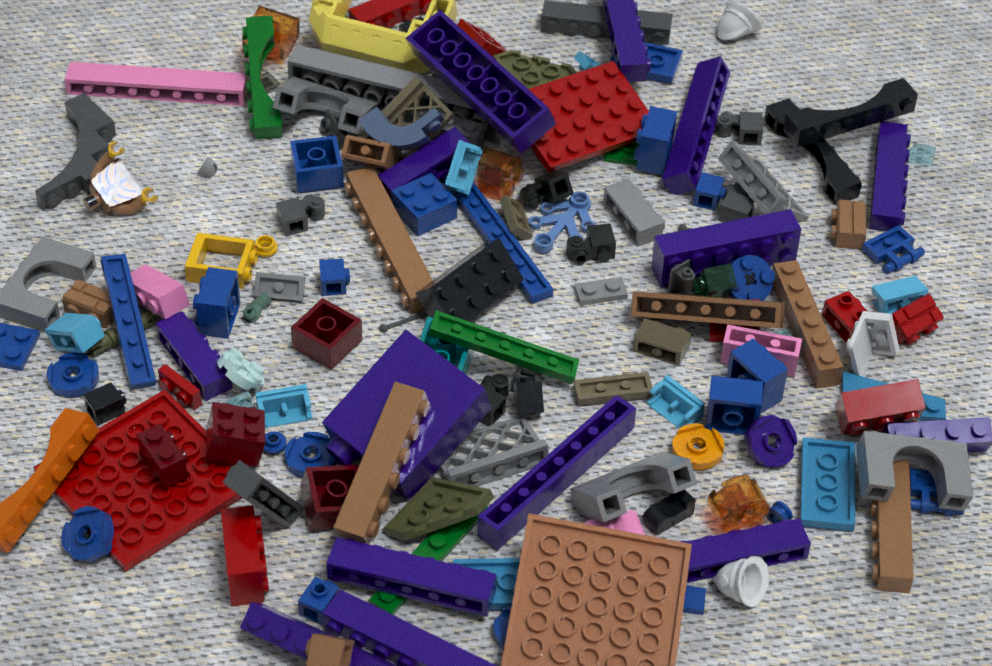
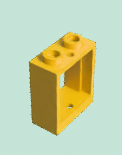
M197 233L185 264L186 281L200 283V279L202 276L205 277L208 267L235 270L238 272L239 289H244L246 281L250 282L252 278L251 265H256L258 259V251L254 249V240ZM207 251L242 256L238 269L204 265L203 262Z

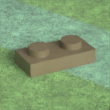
M508 195L500 199L503 209L502 214L506 218L510 232L514 237H519L523 240L532 238L533 234L522 204Z

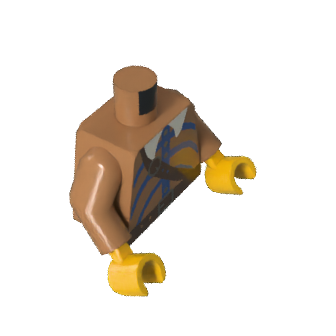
M113 141L108 145L109 152H106L100 158L90 175L89 191L91 195L84 198L83 203L89 211L101 206L107 215L110 213L115 215H133L145 207L147 202L155 203L158 200V196L154 195L149 199L148 195L154 189L147 187L142 191L119 158L115 160V156L122 155L125 152V148L121 147L118 152H115L114 146L118 141Z

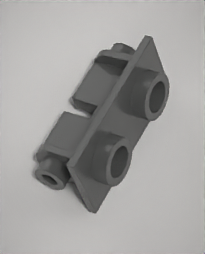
M327 109L324 118L321 120L320 128L326 137H337L340 151L343 149L345 137L349 133L338 128L340 117L333 116L331 111Z
M689 259L675 265L670 270L668 293L692 295L690 291L693 290L695 273L690 268Z

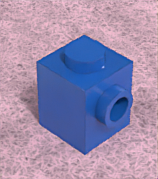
M702 172L695 190L693 206L716 211L720 199L725 198L727 188L723 187L724 177Z
M344 259L319 260L322 296L346 294V283L350 282L349 268H344Z
M315 576L298 599L299 615L323 626L322 612L338 593L339 587L329 580H322Z

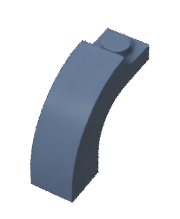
M375 107L358 121L364 130L378 142L389 143L397 150H413L430 143L432 140L427 133L436 131L445 119L437 109L433 108L413 124L395 126L390 123L383 111Z

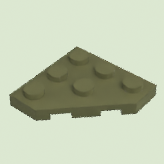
M516 50L493 55V58L527 89L577 73L571 64L562 63V65L550 63V59L533 55L532 58L522 56L521 52Z
M431 477L383 529L388 537L407 541L479 515L494 499L491 489Z

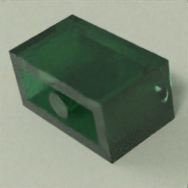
M732 263L701 270L695 276L693 290H691L692 295L725 297L737 288Z

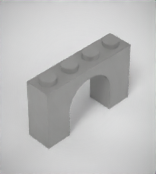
M293 76L277 87L273 108L291 114H296L302 109H315L325 112L329 109L332 114L340 117L339 129L359 135L364 128L358 120L377 107L378 103Z
M42 237L37 245L32 247L30 254L19 264L16 272L7 279L5 286L1 289L0 318L45 332L47 327L60 318L58 302L33 294L28 291V288L33 282L46 276H62L76 281L78 279L86 282L97 268L94 252Z
M864 431L856 445L861 499L887 502L895 489L893 463L904 460L920 464L933 476L936 484L938 508L965 511L973 498L966 443H958L951 440H934L927 437H910L902 434H886L877 431Z
M660 452L572 487L570 490L579 514L604 523L627 513L623 498L629 495L655 489L675 494L697 485L690 459Z

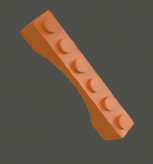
M68 408L62 411L50 427L48 449L37 470L15 493L0 502V551L10 552L100 431L88 413Z

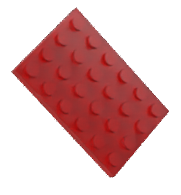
M611 61L528 89L550 109L556 122L554 127L530 147L547 172L550 173L636 142L638 130H643L641 128L643 114L648 115L649 110L615 62Z

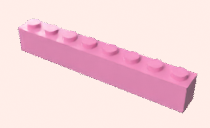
M70 62L65 76L66 91L69 95L85 93L87 96L244 106L247 96L246 81L248 80L246 73Z

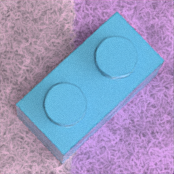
M65 313L45 329L53 346L59 351L84 353L105 336L101 329L100 321L94 315Z

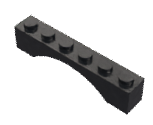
M904 78L885 83L873 98L855 107L841 110L803 108L787 113L783 131L797 148L914 112L918 93Z
M790 98L766 105L764 121L776 135L789 139L783 131L786 114L800 109ZM825 139L802 146L820 164L824 174L823 192L834 205H837L839 199L853 200L859 198L862 187L860 178L853 173L848 164L840 158L836 150Z

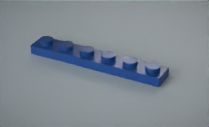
M126 253L101 256L100 262L130 390L156 386L155 373Z

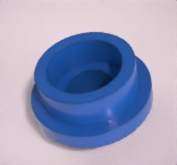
M280 432L266 433L263 451L269 454L282 452L287 445L286 437Z

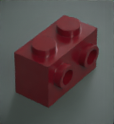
M157 424L136 434L140 456L164 489L188 478L186 463L189 462L188 457L182 448L178 449L175 438L170 431L166 432L161 424Z

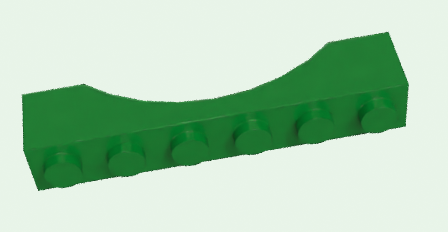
M273 16L246 17V26H242L243 40H248V44H243L244 58H249V62L245 63L246 76H250L251 81H246L247 95L252 94V99L248 100V111L253 113L254 117L249 118L250 132H255V139L283 137L281 110L273 108L274 101L265 91L260 78L263 64L268 54L275 47Z

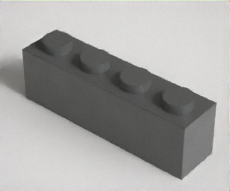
M240 460L229 469L227 477L223 481L225 485L287 529L293 525L305 509V507Z

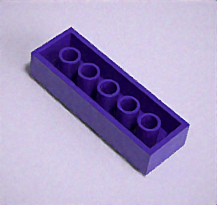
M789 209L654 236L651 269L660 288L669 287L670 270L675 265L681 264L688 259L690 260V268L695 273L693 283H699L709 278L720 279L724 277L728 265L733 260L745 255L758 256L766 261L769 266H773L774 263L794 261L797 258L801 227L793 212Z

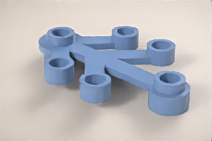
M578 191L574 192L568 201L545 202L541 204L540 212L545 216L530 217L528 220L530 228L538 230L543 225H555L548 233H540L535 236L534 248L537 252H550L553 249V241L565 227L570 237L578 236L583 239L578 232L573 218L578 213L582 221L581 231L586 234L587 228L584 226L595 225L588 213L591 207V200L588 194ZM567 210L565 213L552 215L554 211Z

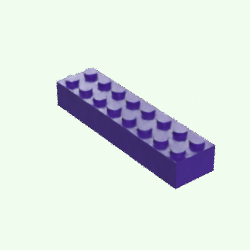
M441 10L406 37L413 53L519 153H523L556 125L550 109Z

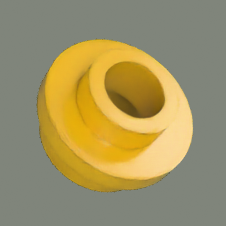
M262 235L256 239L254 249L258 251V256L270 257L277 252L278 245L273 237Z

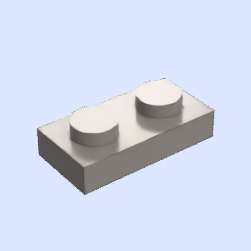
M256 272L254 296L258 297L263 292H266L270 298L303 301L306 277Z
M622 277L576 283L574 287L580 306L628 299V293Z

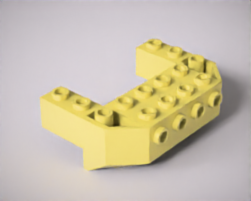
M312 0L309 22L314 38L323 51L422 74L431 69L413 53L406 37L439 10L446 14L453 22H455L458 12L455 0H432L424 20L413 19L408 32L405 33L345 18L352 0Z

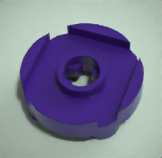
M776 415L760 417L751 424L744 434L749 454L761 467L774 468L783 466L794 457L795 453L793 451L794 446L797 445V435L791 423L784 418L781 419L776 417ZM768 436L770 438L775 437L774 448L769 446Z

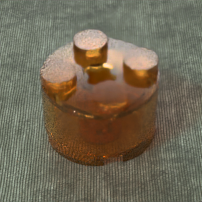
M740 475L721 483L723 488L717 493L714 489L707 498V503L724 533L733 530L739 531L741 530L740 528L746 526L753 528L757 525H763L765 523L763 518L770 509L769 503L754 477L753 480L750 479L749 475Z

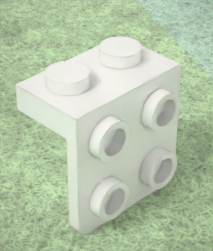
M863 311L859 321L855 322L852 337L846 343V352L849 353L851 359V371H854V374L859 376L863 375L872 353L897 357L900 350L892 314Z

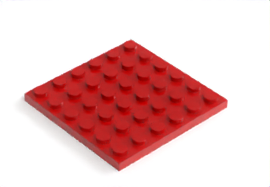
M165 389L98 428L100 431L53 492L71 513H74L81 507L92 506L111 515L114 536L112 550L109 555L125 572L221 512V509L229 507L242 498L223 483L229 469L236 465V463L206 459V430ZM157 424H161L166 432L170 431L173 434L178 449L182 448L185 451L189 460L186 463L188 478L166 489L161 486L140 456L136 434ZM40 463L34 466V472L37 470Z

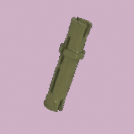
M150 310L141 315L144 330L156 325V322H158L157 319L153 320L156 315ZM116 328L105 330L103 332L105 336L87 350L92 357L111 347L114 349L119 346Z

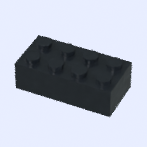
M497 238L479 246L417 291L416 295L432 318L437 310L469 321L523 281L524 278L501 240Z

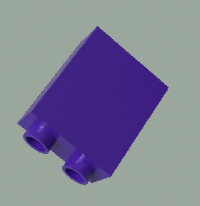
M405 329L322 423L331 438V441L325 446L326 451L342 466L352 465L355 460L361 463L394 382L424 390L430 402L429 411L425 417L422 416L419 435L415 441L412 440L409 447L410 456L406 465L402 464L399 472L400 480L396 489H392L390 493L391 496L396 491L409 501L492 408L484 387Z

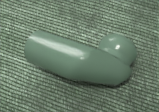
M263 292L244 309L243 316L247 322L257 321L262 309L272 302L266 292Z

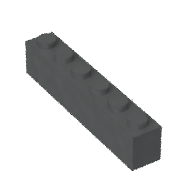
M544 0L540 31L610 39L603 6ZM638 10L637 16H640L641 19L640 30L644 31V42L656 45H669L673 14Z

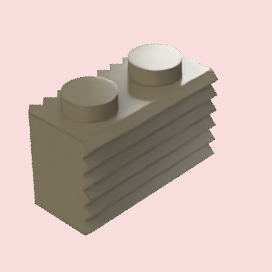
M644 318L634 336L633 352L680 367L690 347L691 333L681 327L674 328L663 324L659 320Z

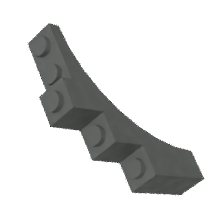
M85 93L65 102L67 118L75 126L79 134L78 144L72 159L66 167L50 182L35 190L38 206L43 211L49 207H56L61 201L69 197L77 196L81 191H85L88 195L91 194L89 191L90 175L100 158L106 152H109V144L107 142L116 136L114 120Z

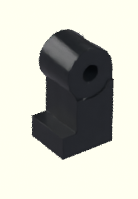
M685 489L675 494L671 493L659 501V503L648 507L642 516V520L659 535L692 516L696 499Z

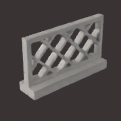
M731 141L719 155L718 159L764 214L791 209L797 220L803 222L809 218L759 159L749 156L737 142Z
M524 415L471 431L463 442L470 440L476 442L475 446L471 448L462 446L461 443L439 469L448 481L478 487L531 470L548 455V444L544 439H539ZM519 424L523 427L521 433L510 430L511 427ZM490 433L500 435L498 440L489 439L486 436ZM506 437L516 439L515 444L503 441ZM523 441L529 442V444L520 446ZM481 445L493 447L490 452L480 450ZM498 449L507 450L501 453H497ZM458 452L468 454L466 460L455 456ZM475 456L482 458L479 460L472 461ZM450 464L458 465L457 467L448 469Z

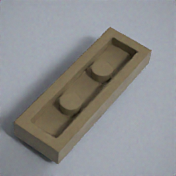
M648 372L574 380L573 383L578 406L607 403L615 395H618L625 401L651 398L653 396L650 393L653 387Z

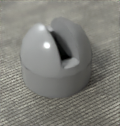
M207 157L198 173L204 177H212L217 172V165L212 159Z

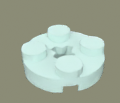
M235 348L223 352L217 360V364L220 369L224 365L228 370L225 375L239 387L248 391L253 387L254 392H258L265 383L262 376L264 369L256 362L250 363L244 359L243 354Z

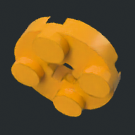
M692 423L682 426L677 431L676 436L673 437L671 450L673 455L690 459L693 470H706L716 466L722 460L724 440L721 434L714 428L711 431L704 428V424ZM694 444H697L699 447L703 446V448L695 449L693 448Z

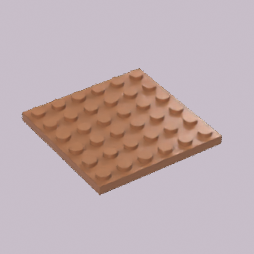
M528 513L501 666H675L692 544Z

